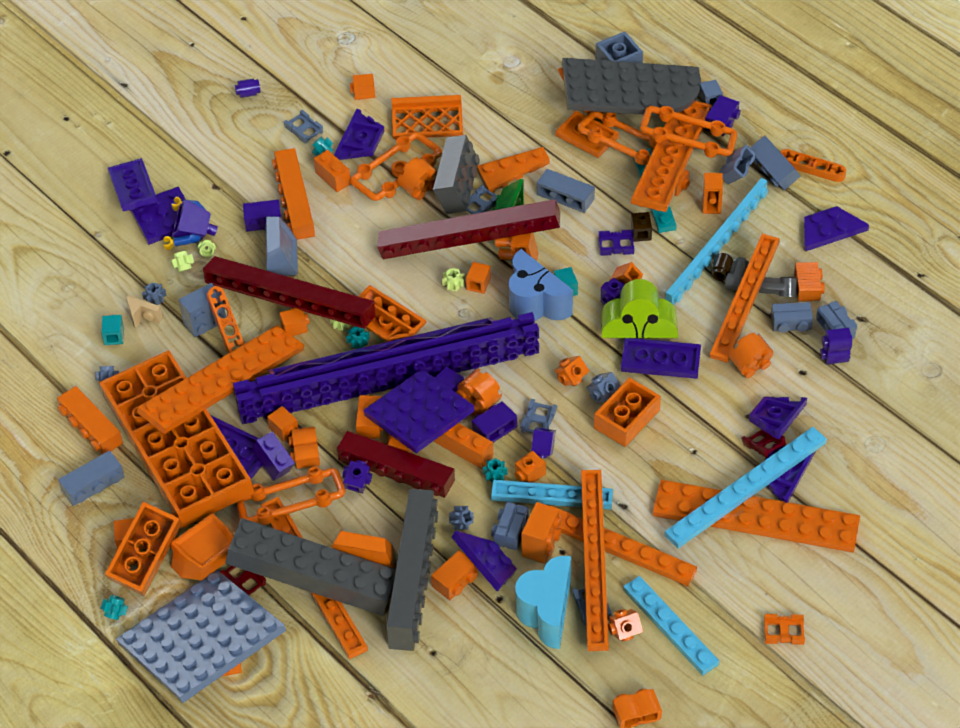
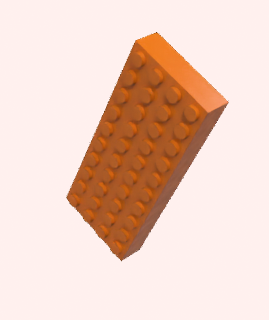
M168 350L99 382L105 400L171 511L175 514V517L180 518L183 529L255 493L251 478L207 409L166 434H163L137 413L138 406L187 378Z

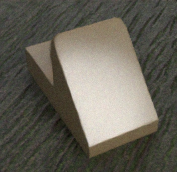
M130 295L126 297L135 328L143 318L156 323H160L163 319L160 306Z

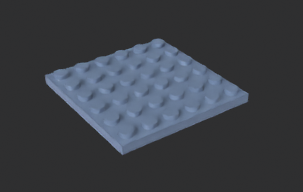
M216 570L177 596L174 600L159 608L149 617L124 632L116 640L120 647L180 702L184 703L284 633L286 628L276 617Z

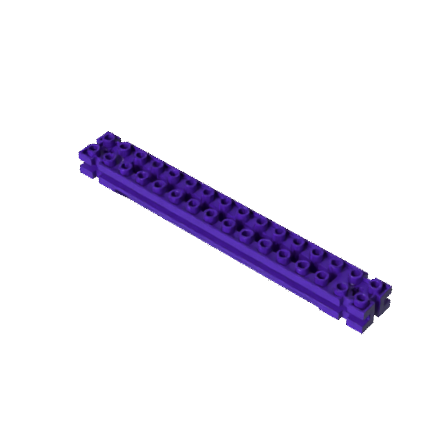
M533 312L518 315V319L513 320L509 317L495 321L490 317L268 370L269 375L257 377L256 381L249 382V380L233 383L242 425L257 421V418L263 416L267 419V416L281 406L288 412L293 413L348 400L360 395L386 391L395 388L420 369H423L435 378L446 366L454 372L460 373L508 360H515L521 354L532 356L539 353V327L535 323Z

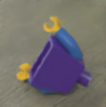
M179 197L174 198L175 204H171L172 209L178 211L172 234L174 239L165 236L163 238L164 242L170 243L164 244V249L171 250L174 245L182 246L197 243L206 234L215 236L218 226L209 223L211 214L206 211L199 201H181Z

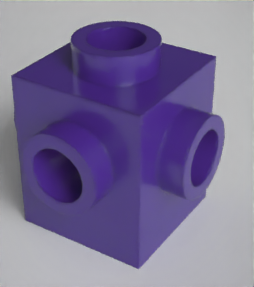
M615 278L605 282L601 287L600 302L605 305L613 299H619L625 284Z
M350 461L349 467L345 466L342 475L345 478L343 482L345 489L363 494L366 484L370 485L373 474L370 473V466H367V463L363 461Z

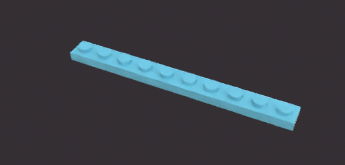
M761 178L668 289L665 300L673 305L676 302H680L684 292L688 291L693 281L701 276L702 270L710 265L712 258L720 253L722 246L729 242L731 235L739 230L740 224L748 219L750 212L757 208L759 201L767 196V180Z
M814 427L810 428L667 529L664 536L679 549L825 445L827 438Z

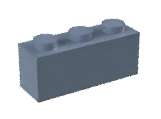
M765 135L750 147L755 153L754 162L757 165L759 163L762 164L760 169L766 176L769 174L772 176L770 180L776 187L780 185L783 190H786L801 177Z
M546 169L537 181V195L549 200L556 199L559 204L585 213L595 199V187Z
M108 451L61 477L58 481L63 494L72 506H75L94 494L100 493L110 485L119 482L125 476L122 465L111 451Z

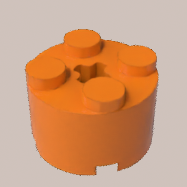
M415 157L410 160L403 168L405 170L403 175L399 174L397 183L419 201L424 197L425 192L433 190L438 171L423 158Z
M750 333L737 342L738 346L735 349L732 347L728 354V357L742 375L750 378L758 369L765 370L771 365L770 359L773 356V350L759 333L758 335Z
M475 369L458 384V390L456 391L458 395L474 405L475 411L472 413L473 415L483 414L502 398V393L499 395L498 392L500 386L489 373L485 372L483 374L479 372L481 369Z

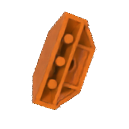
M371 285L358 296L374 301L376 316L366 329L386 342L413 336L427 323L425 319Z

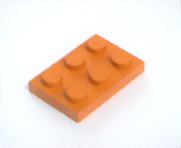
M575 111L555 131V136L599 158L610 146L601 142L593 143L588 140V136L580 133L577 127L586 115ZM594 119L585 127L590 130L593 127H598L602 130L603 136L613 141L619 138V132Z

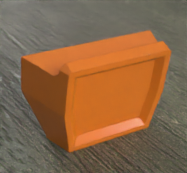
M210 514L172 541L173 556L171 568L181 578L202 581L226 563L228 549L234 534L214 514Z
M340 531L331 547L396 569L395 549L385 538Z

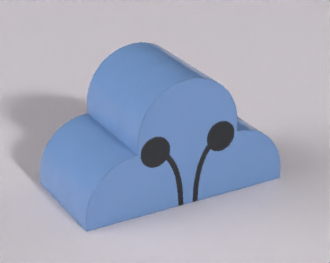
M522 249L515 253L513 257V275L509 279V309L512 316L518 319V315L533 312L536 321L543 316L551 320H564L573 315V290Z

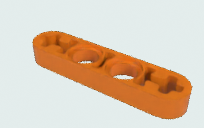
M790 149L780 151L785 158L788 157L787 160L797 171L834 182H841L845 179L846 168L841 164ZM806 161L808 164L802 165L799 162ZM823 166L825 169L819 170L816 167Z
M218 286L210 288L206 294L207 301L226 350L230 353L234 343L233 341L229 343V339L237 336L238 340H234L236 346L244 345V341L224 290ZM213 290L216 293H220V296H218L219 303L223 301L224 304H220L217 307L214 306V304H217L218 302L216 298L211 297V295L214 293ZM219 308L226 309V318L218 316ZM228 325L234 329L232 336L225 334L224 330Z

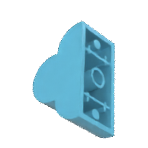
M571 556L555 557L545 565L544 570H531L522 574L515 585L516 614L518 619L528 627L538 628L540 640L548 647L560 649L571 583Z

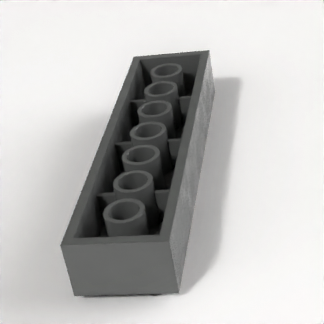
M409 489L387 621L389 649L414 651L415 643H419L420 631H418L419 625H422L423 619L421 608L425 607L424 590L428 588V578L426 576L427 573H430L431 567L429 557L433 555L432 539H435L436 527L434 525L438 522V499H434V491Z
M241 518L234 534L225 563L383 616L396 573V569Z

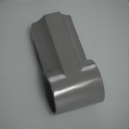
M738 257L734 259L731 271L727 274L726 290L737 292L749 264L746 258Z
M765 277L759 293L796 297L797 278Z

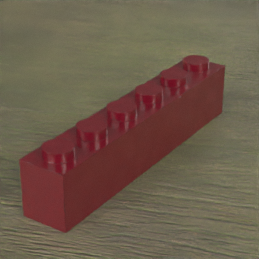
M350 431L346 432L337 447L338 460L350 464V461H363L367 463V466H370L371 472L381 477L385 476L398 483L410 485L415 489L434 491V496L445 498L455 481L454 468Z

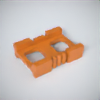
M765 614V644L791 642V644L804 645V615L791 614V617H777V614ZM779 625L780 634H768L767 626ZM799 625L801 627V635H790L789 626Z

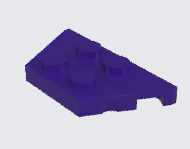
M356 109L334 156L339 160L373 156L385 132L384 126L375 122L370 116H364L360 109Z
M838 206L805 216L804 250L806 252L869 231V225Z
M763 397L749 414V421L776 439H780L807 405V398L801 397V401H789V397Z
M780 446L779 448L769 453L768 457H766L765 460L785 446ZM815 452L766 487L780 501L789 502Z
M455 531L452 535V539L496 591H499L502 585L516 572L517 568L513 565L511 559L502 552L499 545L494 541Z

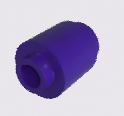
M258 79L237 81L238 85H235L236 95H240V98L256 96L257 93H261Z

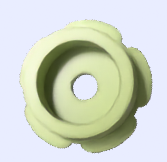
M204 240L198 244V251L203 257H210L214 254L216 245L211 240Z

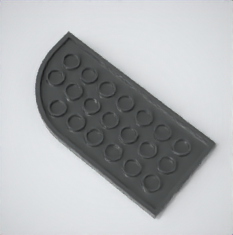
M576 58L562 59L567 110L644 115L645 109L648 106L659 108L669 106L674 112L678 113L687 109L696 101L701 88L699 85L701 83L699 67Z

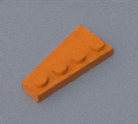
M544 147L478 165L477 172L486 189L494 193L495 189L508 186L510 181L514 179L519 180L523 178L524 174L528 172L533 173L550 164V158Z

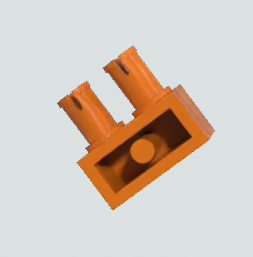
M533 233L495 239L496 248L511 247V249L499 248V260H513L515 253L520 249L536 261L538 259L539 253Z

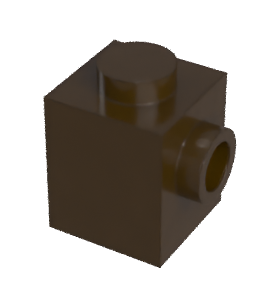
M650 212L631 213L633 242L652 240Z

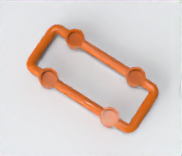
M648 106L645 109L640 124L641 131L652 135L653 140L657 143L669 140L704 150L705 155L709 158H713L717 154L722 156L732 155L738 136L735 129L726 127L721 121L709 122L677 113L669 106H662L661 108ZM651 113L658 114L663 122L676 119L710 129L711 134L716 137L721 136L723 133L729 134L730 138L727 149L720 148L717 143L712 141L703 143L668 133L663 127H656L654 129L647 127Z
M591 111L579 123L578 131L588 136L589 141L593 143L601 142L635 158V162L640 165H647L650 159L648 150L640 149L637 152L603 136L602 130L598 127H593L591 130L585 127L594 118H598L607 127L615 126L649 142L652 148H655L657 144L651 135L618 121L616 114L612 112L603 114Z
M419 132L411 133L409 136H400L397 138L395 146L369 164L359 165L357 168L358 172L350 178V183L373 201H379L384 197L392 198L396 194V188L399 187L397 179L394 182H385L382 185V190L377 194L358 180H368L372 175L373 169L398 151L407 152L411 142L415 139L434 151L432 154L421 156L433 167L435 166V160L442 155V149Z
M314 466L309 468L307 475L267 487L259 483L253 484L255 494L236 502L240 520L243 518L261 525H267L279 516L316 505L321 508L327 507L333 500L342 498L346 493V489L337 469L328 468L321 470L319 467ZM325 477H333L337 488L335 492L329 493L327 490L321 489L316 492L315 498L275 510L261 507L257 510L255 516L248 517L244 505L245 501H262L268 494L305 483L319 484Z

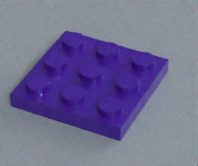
M179 186L156 194L158 202L130 210L148 245L163 240L165 236L172 237L178 211H174L171 204H175V197H179L181 201L186 200Z

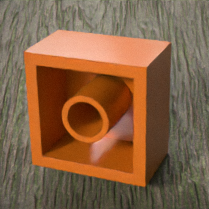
M536 502L521 533L522 557L545 564L547 558L552 556L554 543L559 541L562 530L559 529L562 518L559 517L558 508Z

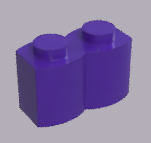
M849 327L825 331V336H822L823 348L820 349V356L822 360H825L826 365L850 361L852 335Z

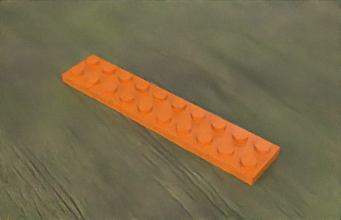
M695 101L690 107L678 113L705 120L706 115L712 108V104ZM671 119L664 126L668 133L698 141L704 128L676 119ZM669 140L657 143L633 193L631 204L667 212L694 147Z
M276 325L138 406L137 413L163 434H166L234 393L233 383L244 380L252 382L257 377L267 373L268 370L277 367L303 351L304 344Z
M661 479L653 516L680 521L722 490ZM752 496L712 524L711 527L854 553L860 515Z

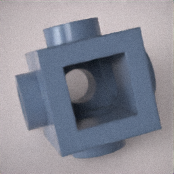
M608 372L593 377L591 379L592 383L586 388L590 392L591 398L596 403L606 402L621 385L614 374Z

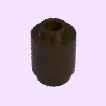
M719 253L715 256L711 268L714 279L723 281L727 278V274L730 273L733 264V258L729 254Z

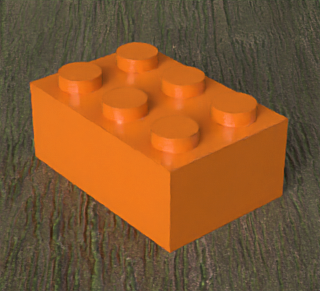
M629 377L594 414V429L626 447L660 411L661 396Z

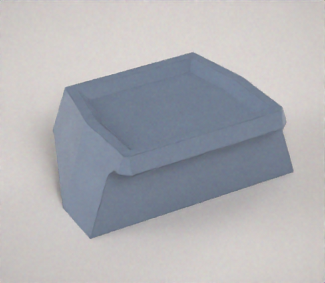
M266 217V271L284 276H295L298 274L297 238L280 217Z

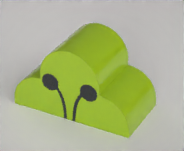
M644 279L632 280L624 285L619 299H613L603 307L601 312L602 338H678L676 309L671 302L658 298V290L650 281Z

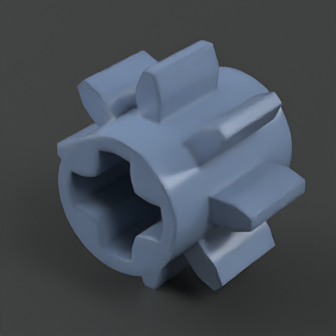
M157 283L148 284L145 286V292H142L143 299L155 305L164 302L163 297L167 296L166 290L162 288V284Z
M99 366L100 371L95 372V381L101 382L118 374L119 371H114V366Z
M454 506V511L449 513V523L454 526V530H468V525L473 523V512L468 510V506Z

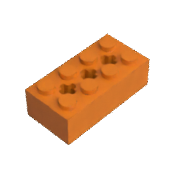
M143 501L105 573L107 579L145 596L182 525L180 518ZM154 527H156L157 532L151 534L149 530H154ZM146 545L147 551L141 552L140 548H144ZM135 564H137L138 568L132 571L130 568L131 565L135 566Z

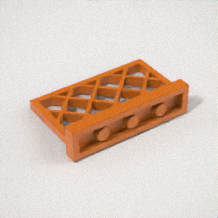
M461 95L391 98L393 139H397L400 136H409L411 133L416 132L414 128L418 125L424 128L419 133L425 137L463 135ZM450 111L459 112L454 118L448 114ZM432 112L441 113L437 118L431 115ZM404 113L406 116L400 120L396 117V114ZM423 113L424 115L418 119L413 114ZM444 116L450 120L446 125L440 122ZM427 117L433 121L428 126L422 122ZM409 118L415 121L411 127L405 123ZM455 123L459 126V130H451L449 127ZM435 124L442 127L439 131L431 129ZM401 125L407 129L404 133H396V130Z

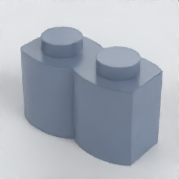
M748 145L733 151L732 155L727 156L726 164L720 170V173H723V180L727 184L733 183L747 175L749 165L755 159V153Z

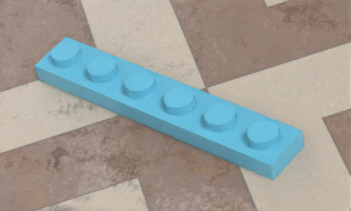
M493 480L491 501L530 504L539 502L545 505L582 507V486ZM602 488L603 509L611 510L613 489Z
M640 576L623 586V591L702 676L719 665L717 657Z

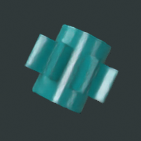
M321 136L312 144L314 147L312 153L318 156L326 150L332 152L331 146L333 142L328 137L323 139Z
M354 326L351 330H347L346 343H351L352 349H359L368 345L370 336L369 332H365V329Z
M497 458L486 461L487 467H483L486 481L504 480V475H508L505 462H501Z
M110 595L109 599H103L100 609H103L105 617L119 620L120 616L126 615L128 606L125 605L124 598Z

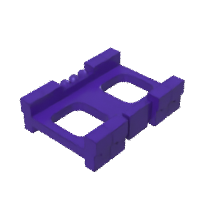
M622 230L621 233L599 231L600 256H608L611 253L634 254L633 230ZM629 239L631 241V246L622 247L620 245V240ZM611 240L613 247H602V241Z

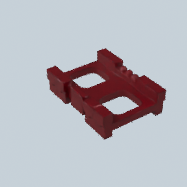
M761 428L760 431L748 438L745 436L741 437L744 446L757 451L764 457H768L769 453L780 446H786L785 436L782 435L780 439H776ZM757 436L765 437L758 442L752 441ZM770 442L776 443V445L769 449L764 447Z
M231 566L226 571H220L247 595H251L261 586L266 585V578L264 576L244 570L245 572L242 575L234 578L230 574L236 568L234 566ZM249 579H253L257 585L251 590H246L242 585Z

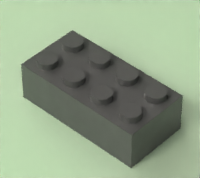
M467 135L447 137L433 190L446 214L465 212L470 203L471 190H473V182L480 159L479 155L475 153L473 144L469 141Z

